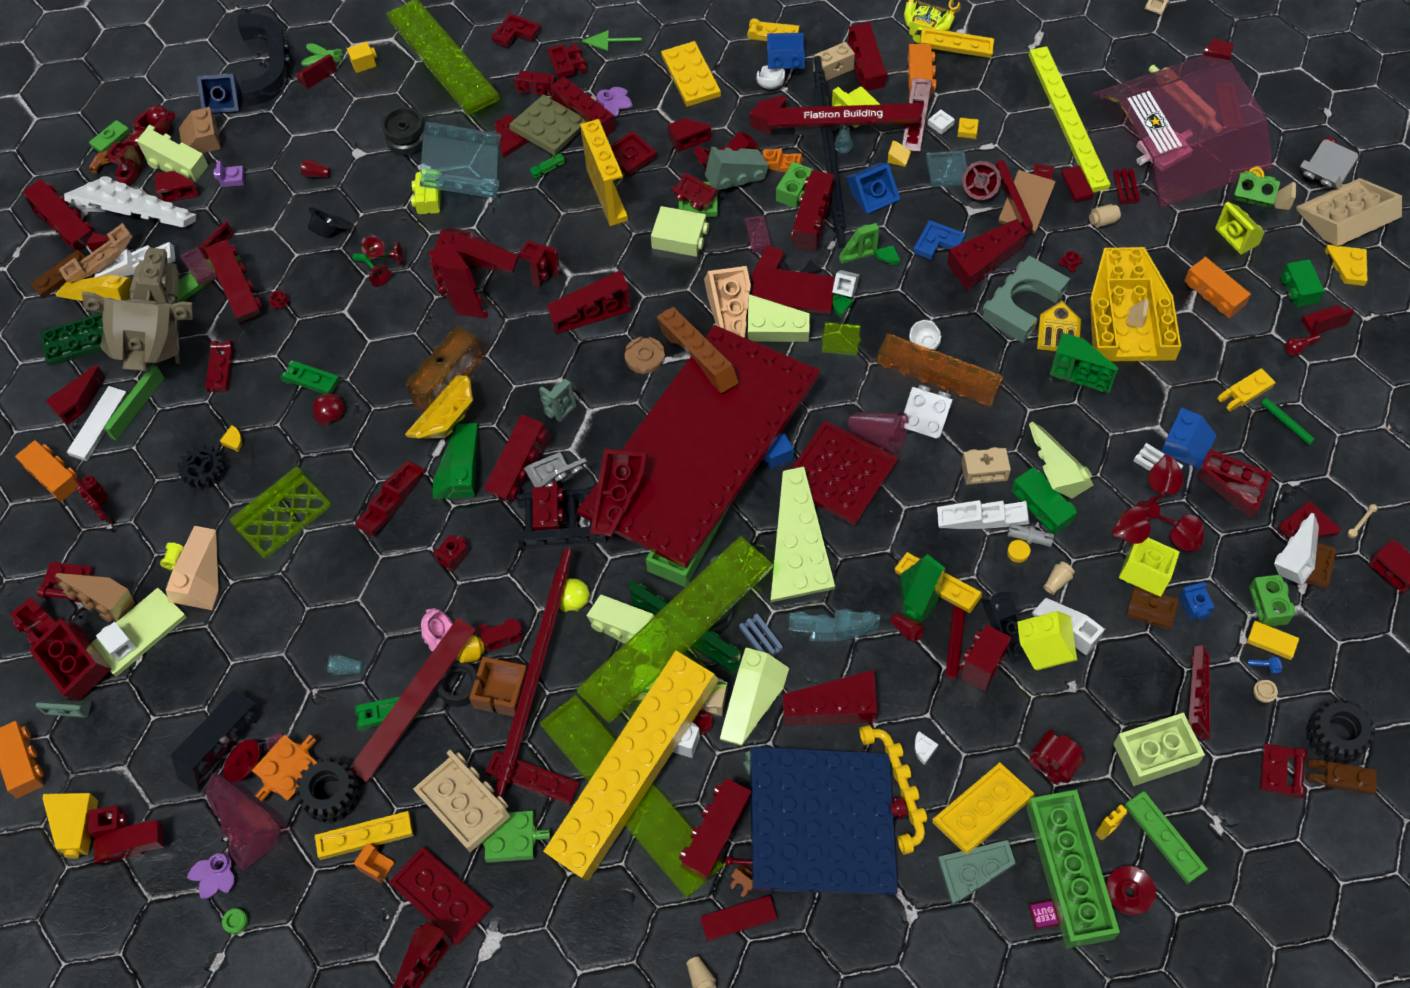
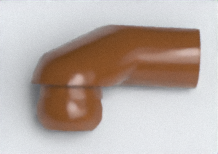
M108 150L95 156L88 167L90 172L96 174L101 166L111 163L107 157Z

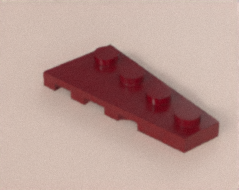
M1201 645L1194 646V655L1191 656L1193 671L1188 723L1201 740H1211L1210 654L1205 646Z

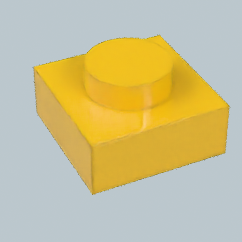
M960 118L957 137L976 139L979 120Z

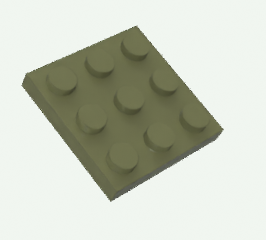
M542 95L510 123L509 129L549 153L556 155L581 132L580 124L586 122L579 114Z

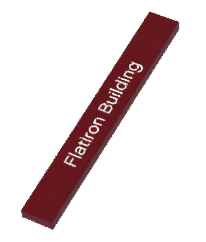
M920 103L768 108L767 125L768 128L920 123Z

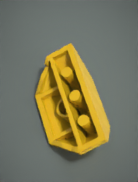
M456 375L405 435L410 438H444L448 436L455 424L465 417V413L472 404L473 396L470 378L468 376Z

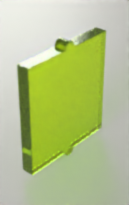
M825 322L824 334L821 336L823 340L822 352L857 355L858 343L861 342V338H859L860 326Z

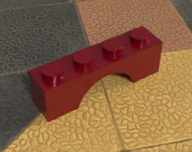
M563 76L550 86L552 100L568 109H574L582 116L585 122L599 119L606 137L616 130L614 115Z

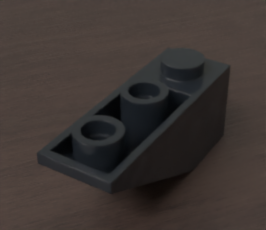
M999 592L982 599L981 602L991 626L1011 637L1006 652L1011 663L1014 664L1028 658L1020 644L1017 623L1020 621L1010 592Z

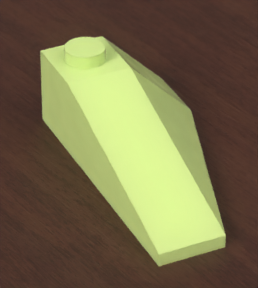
M1034 422L1029 424L1034 441L1041 448L1038 454L1046 463L1043 469L1053 490L1067 497L1074 498L1094 486L1090 479L1092 474L1087 467L1081 465L1041 426Z
M745 648L720 740L740 746L745 743L758 725L759 720L769 710L776 697L783 691L789 672L787 666L768 653Z

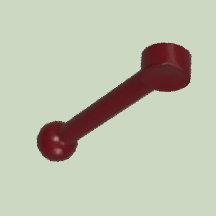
M727 856L724 860L728 866L732 864L752 865V860L733 859L731 856Z

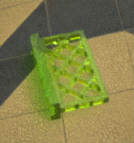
M296 466L230 518L229 521L233 528L265 560L332 505ZM304 482L308 486V494H296L297 487ZM283 498H292L291 508L279 507L280 501ZM295 498L307 499L306 508H294ZM311 499H320L324 503L318 509L310 508ZM267 511L275 512L274 521H262L263 514ZM279 512H290V521H278ZM294 512L306 513L305 519L302 522H293ZM250 525H258L257 535H248L244 530ZM262 525L274 526L273 535H261ZM277 526H289L288 533L284 536H276ZM260 539L272 540L271 547L265 552L259 547Z

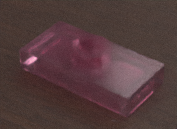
M764 215L745 218L752 253L764 251L767 245L771 246Z
M198 247L180 255L181 260L198 285L216 277L213 269Z

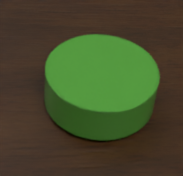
M231 909L223 916L222 926L229 934H240L248 926V916L240 909Z

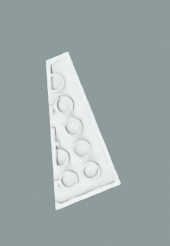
M107 176L64 194L65 201L68 202L79 200L82 201V205L86 206L91 204L101 205L103 210L130 216L132 213L141 214L143 219L158 218L161 223L183 228L196 222V214L189 212L187 209L179 208L170 202L160 200L156 196L148 195L139 189L129 187L125 183L117 182Z

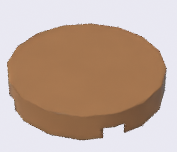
M638 337L626 346L625 361L629 369L641 374L652 373L663 365L665 359L664 347L658 340L651 337L649 339Z

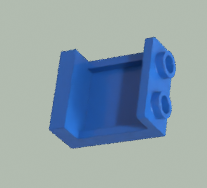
M767 33L768 69L805 68L804 34Z

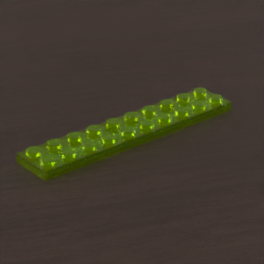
M419 0L409 1L386 13L388 20L467 115L500 100L497 91Z
M740 536L576 689L577 692L610 723L658 678L675 651L683 654L773 568V564Z
M576 695L540 722L543 730L588 783L616 742ZM652 783L625 824V827L685 898L688 899L724 868V865L718 860L707 882L681 869L682 861L679 860V857L685 846L690 847L693 841L690 838L693 830Z

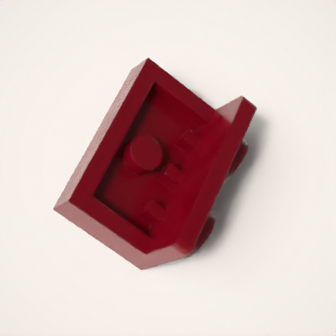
M686 172L677 187H671L676 199L681 202L687 200L692 208L698 211L703 209L706 212L719 192L717 189Z

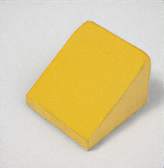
M893 140L888 153L887 163L906 167L911 151Z

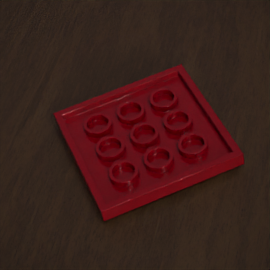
M824 421L791 469L804 467L815 505L856 526L897 464L898 458Z

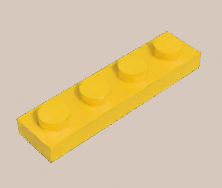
M922 27L920 44H931V49L991 58L994 39Z
M907 552L896 566L895 572L901 576L904 570L914 565L920 559ZM944 572L939 597L971 613L981 599L982 592Z
M406 811L315 835L318 858L323 860L362 850L367 843L377 846L414 835L410 813Z

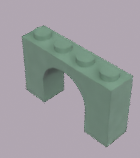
M1028 256L1024 262L1021 261L1018 264L1016 272L1007 277L1005 285L996 290L994 298L985 303L983 306V320L1024 343L1035 330L1037 318L1017 307L1011 297L1021 291H1033L1057 303L1067 291L1070 278Z

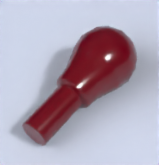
M1316 333L1309 337L1291 338L1285 343V351L1290 356H1298L1309 345L1320 341L1321 337Z

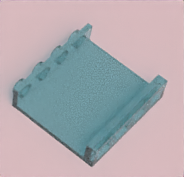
M425 122L419 186L496 198L499 186L497 164L501 134Z

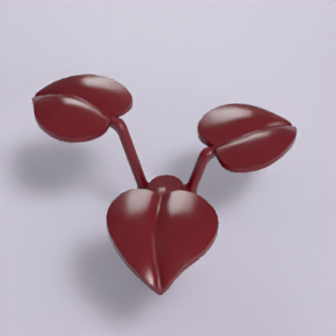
M1164 454L1151 468L1148 476L1150 487L1154 491L1161 493L1155 497H1150L1149 501H1139L1136 506L1127 509L1116 522L1111 535L1128 543H1142L1151 532V526L1148 521L1150 518H1156L1176 526L1170 532V539L1177 548L1185 551H1196L1203 545L1204 527L1201 520L1194 515H1184L1178 523L1175 520L1160 515V506L1156 500L1164 497L1165 493L1176 494L1183 483V474L1179 464L1171 456Z

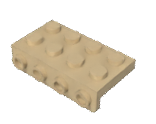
M449 750L446 752L449 758L414 787L413 790L463 846L471 852L510 818L506 811L508 805L500 796L495 798L492 795L494 790L486 781L481 783L478 780L480 775L472 766L469 769L465 766L467 762L459 752L454 754Z

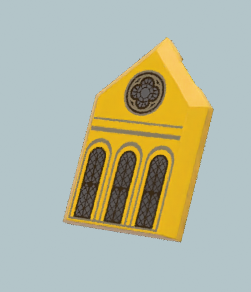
M1063 301L1040 314L1037 349L1056 351L1062 333L1080 337L1081 319Z

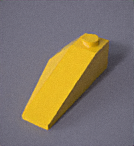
M106 275L69 283L66 282L55 294L57 297L83 301L82 292H91L101 297L128 301L130 299L129 290L132 278Z

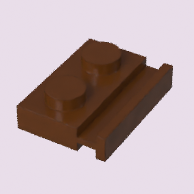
M1134 586L1126 618L1170 631L1179 599L1164 594L1160 597Z

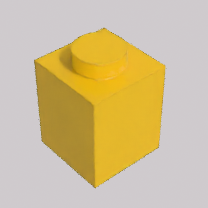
M368 42L347 48L350 61L356 73L376 67L374 59L377 58L374 48L369 47Z

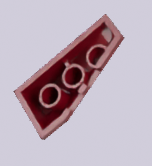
M447 228L440 231L435 248L449 241L466 265L508 273L514 272L518 255L467 230Z
M427 921L423 926L420 925L414 931L413 939L409 944L393 988L421 987L453 945L444 931Z

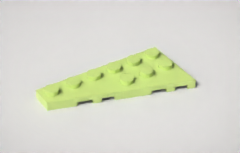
M804 467L783 471L771 602L835 589Z

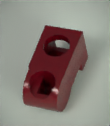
M508 619L503 624L488 628L486 623L478 625L486 653L516 644L523 637L521 624L516 619Z

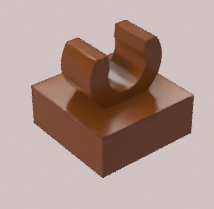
M742 865L736 868L731 875L735 880L731 883L730 888L734 889L740 883L744 888L741 896L744 897L752 890V870Z

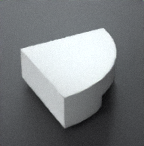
M918 732L914 744L915 753L918 759L925 765L937 749L938 744L921 732Z

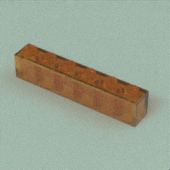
M889 333L878 351L877 363L883 367L918 378L922 382L934 384L941 389L950 390L962 397L976 400L981 404L992 406L1001 388L1002 375Z

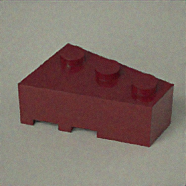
M866 22L849 26L848 45L855 53L854 70L861 87L866 91L884 88L888 73L883 66L871 23Z
M1209 449L1197 477L1250 519H1253L1259 509L1273 473Z

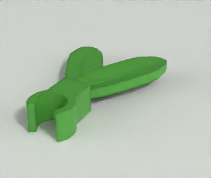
M307 44L308 51L315 55L304 59L301 64L303 66H310L328 54L333 57L334 61L341 62L340 55L343 56V52L341 49L327 51L316 44Z

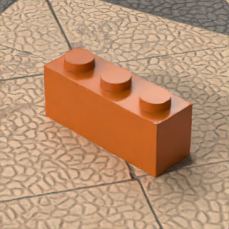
M909 44V98L913 78L932 80L929 98L932 96V91L936 90V79H933L935 77V65H932L935 61V52H931V44Z
M1207 257L1192 266L1185 278V282L1190 288L1197 291L1206 301H1209L1220 313L1229 319L1247 305L1251 296L1246 289Z
M34 440L15 457L33 477L62 502L78 487V484L74 481V478H77L78 475L70 467L65 469L64 466L66 464L58 456L53 457L51 455L53 452L45 444L41 446Z
M13 721L0 727V769L7 791L18 799L43 787L41 778L44 777V773L40 765L36 764L37 752L29 743L28 739L31 738V734L26 726L22 727L17 721Z

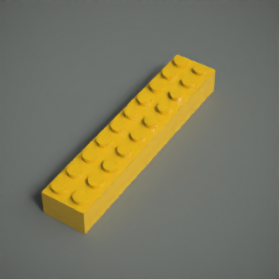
M678 651L674 652L543 852L587 881L590 880L719 680L714 673Z

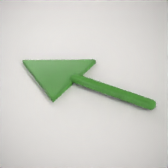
M608 30L584 39L582 42L608 51V42L642 41V38H609Z

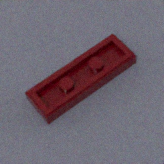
M769 895L700 916L706 940L710 942L777 921V916Z

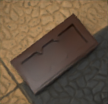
M1317 543L1315 569L1304 583L1324 589L1329 587L1337 548Z

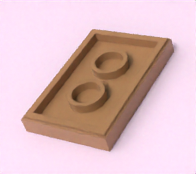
M1018 170L1014 183L1032 221L1031 233L1036 234L1056 181ZM1008 198L998 219V223L1001 224L1017 219Z

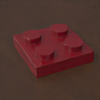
M631 131L610 145L620 170L627 176H630L657 157V152L634 131Z

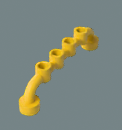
M870 725L860 727L859 733L864 745L874 743L875 738H879L884 742L885 752L889 755L893 767L894 778L898 781L901 797H903L909 811L910 822L915 828V835L912 838L908 833L898 836L899 848L903 855L913 853L914 847L919 845L924 839L925 829L923 823L927 822V815L924 808L918 809L915 800H919V793L916 786L910 787L907 779L911 778L909 766L907 764L902 765L899 757H903L902 746L900 743L894 744L891 736L884 730L872 729Z

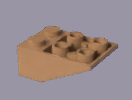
M62 573L55 575L59 581L58 586L64 590L63 593L72 600L75 598L81 600V604L90 611H93V609L100 612L99 616L109 623L112 620L117 622L135 604L129 590L111 578Z

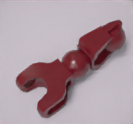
M161 105L148 107L145 112H141L132 121L135 130L129 134L128 139H124L121 143L115 142L107 151V157L110 162L119 164L115 173L118 182L125 183L126 185L134 183L141 173L142 162L145 158L137 140L149 124L155 127L154 131L164 136L165 133L167 134L170 129L169 125L175 119V112H169L167 108Z

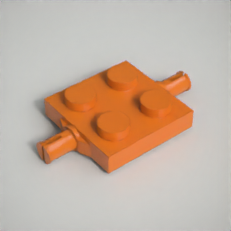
M284 735L252 770L264 784L254 796L263 802L272 791L288 801L294 795L295 788L299 787L296 781L297 778H302L301 771L303 769L307 771L309 769L307 765L311 762L313 765L317 764L308 753L310 747L317 740L315 738L312 739V736L308 735L300 745Z

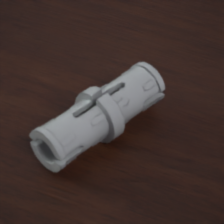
M1013 523L1010 524L1007 537L1025 540L1028 544L1033 542L1051 547L1052 538H1054L1053 533L1050 534L1035 530V527L1032 526L1027 528Z

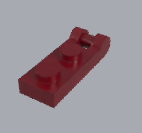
M225 340L224 343L211 341L205 389L207 392H228L234 344L232 340Z

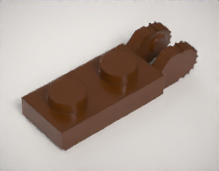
M1311 759L1307 762L1308 768L1325 771V775L1317 773L1307 774L1309 782L1325 785V787L1368 795L1376 793L1377 770Z

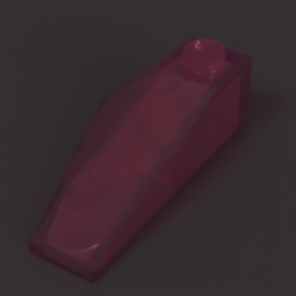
M212 773L205 790L214 815H219L222 827L220 831L222 835H227L230 845L227 849L230 856L240 870H245L274 847L281 829L269 813L218 773Z

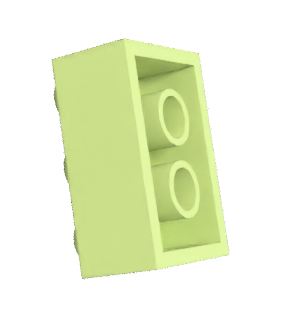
M1184 713L1120 733L1114 742V746L1133 786L1196 766L1205 756Z

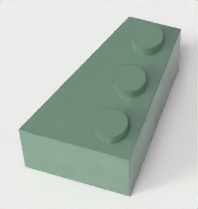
M711 147L705 176L713 188L717 190L727 189L765 179L769 165L759 150L756 149L732 151L731 148L718 150L716 147Z

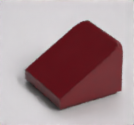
M94 233L88 240L87 245L91 252H94L110 239L107 236Z

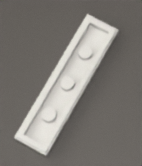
M108 386L68 449L67 453L69 456L84 461L89 460L106 432L103 427L128 396L126 391Z

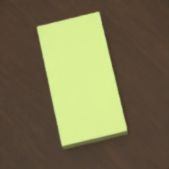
M157 588L116 622L137 649L117 662L98 638L92 644L112 668L110 670L112 674L117 677L187 617L174 603L169 602L168 597Z

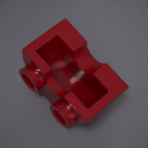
M32 597L9 614L15 620L11 624L20 633L24 630L29 635L26 639L32 646L56 623Z

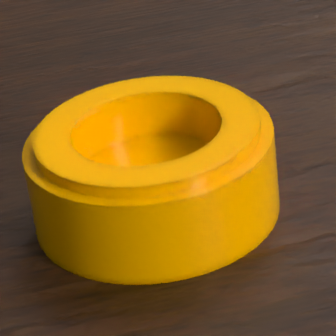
M1022 540L1011 542L1007 550L1010 560L1016 563L1025 562L1030 554L1029 545Z

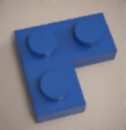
M929 220L914 247L913 253L932 260L939 246L951 249L962 244L965 239V233Z

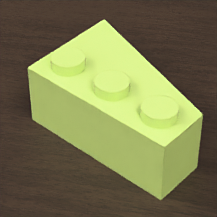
M149 125L137 140L148 165L165 172L175 171L197 182L208 167L204 155L182 142L179 145L171 141V136L166 133L162 136L154 131L155 127Z
M749 295L748 339L762 342H809V313Z
M603 595L599 596L586 615L592 623L591 627L593 629L606 633L652 659H655L667 640L666 634L652 613Z

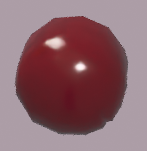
M323 394L316 398L313 404V418L323 425H329L334 420L339 421L345 412L343 400L335 394Z

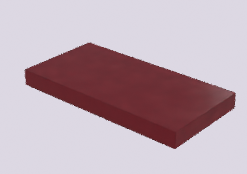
M756 266L752 296L800 311L830 315L835 277Z
M423 846L389 881L390 885L437 928L444 931L448 938L457 946L467 938L492 910L485 901Z

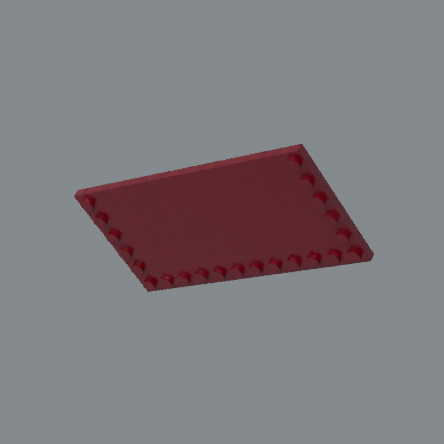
M716 325L712 327L705 338L733 365L739 383L720 393L710 383L705 373L691 356L622 449L623 451L647 453L644 476L614 533L685 569L689 566L821 375L820 370ZM599 481L577 509L579 516L591 522Z

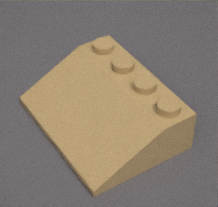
M1359 178L1341 186L1339 189H1334L1296 206V208L1325 241L1340 246L1402 217V195Z

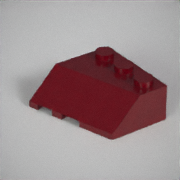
M448 241L429 251L430 261H428V264L434 272L432 277L437 283L435 287L440 296H445L458 315L487 318L486 311L480 305L482 300L475 289L476 285L470 269L452 244Z

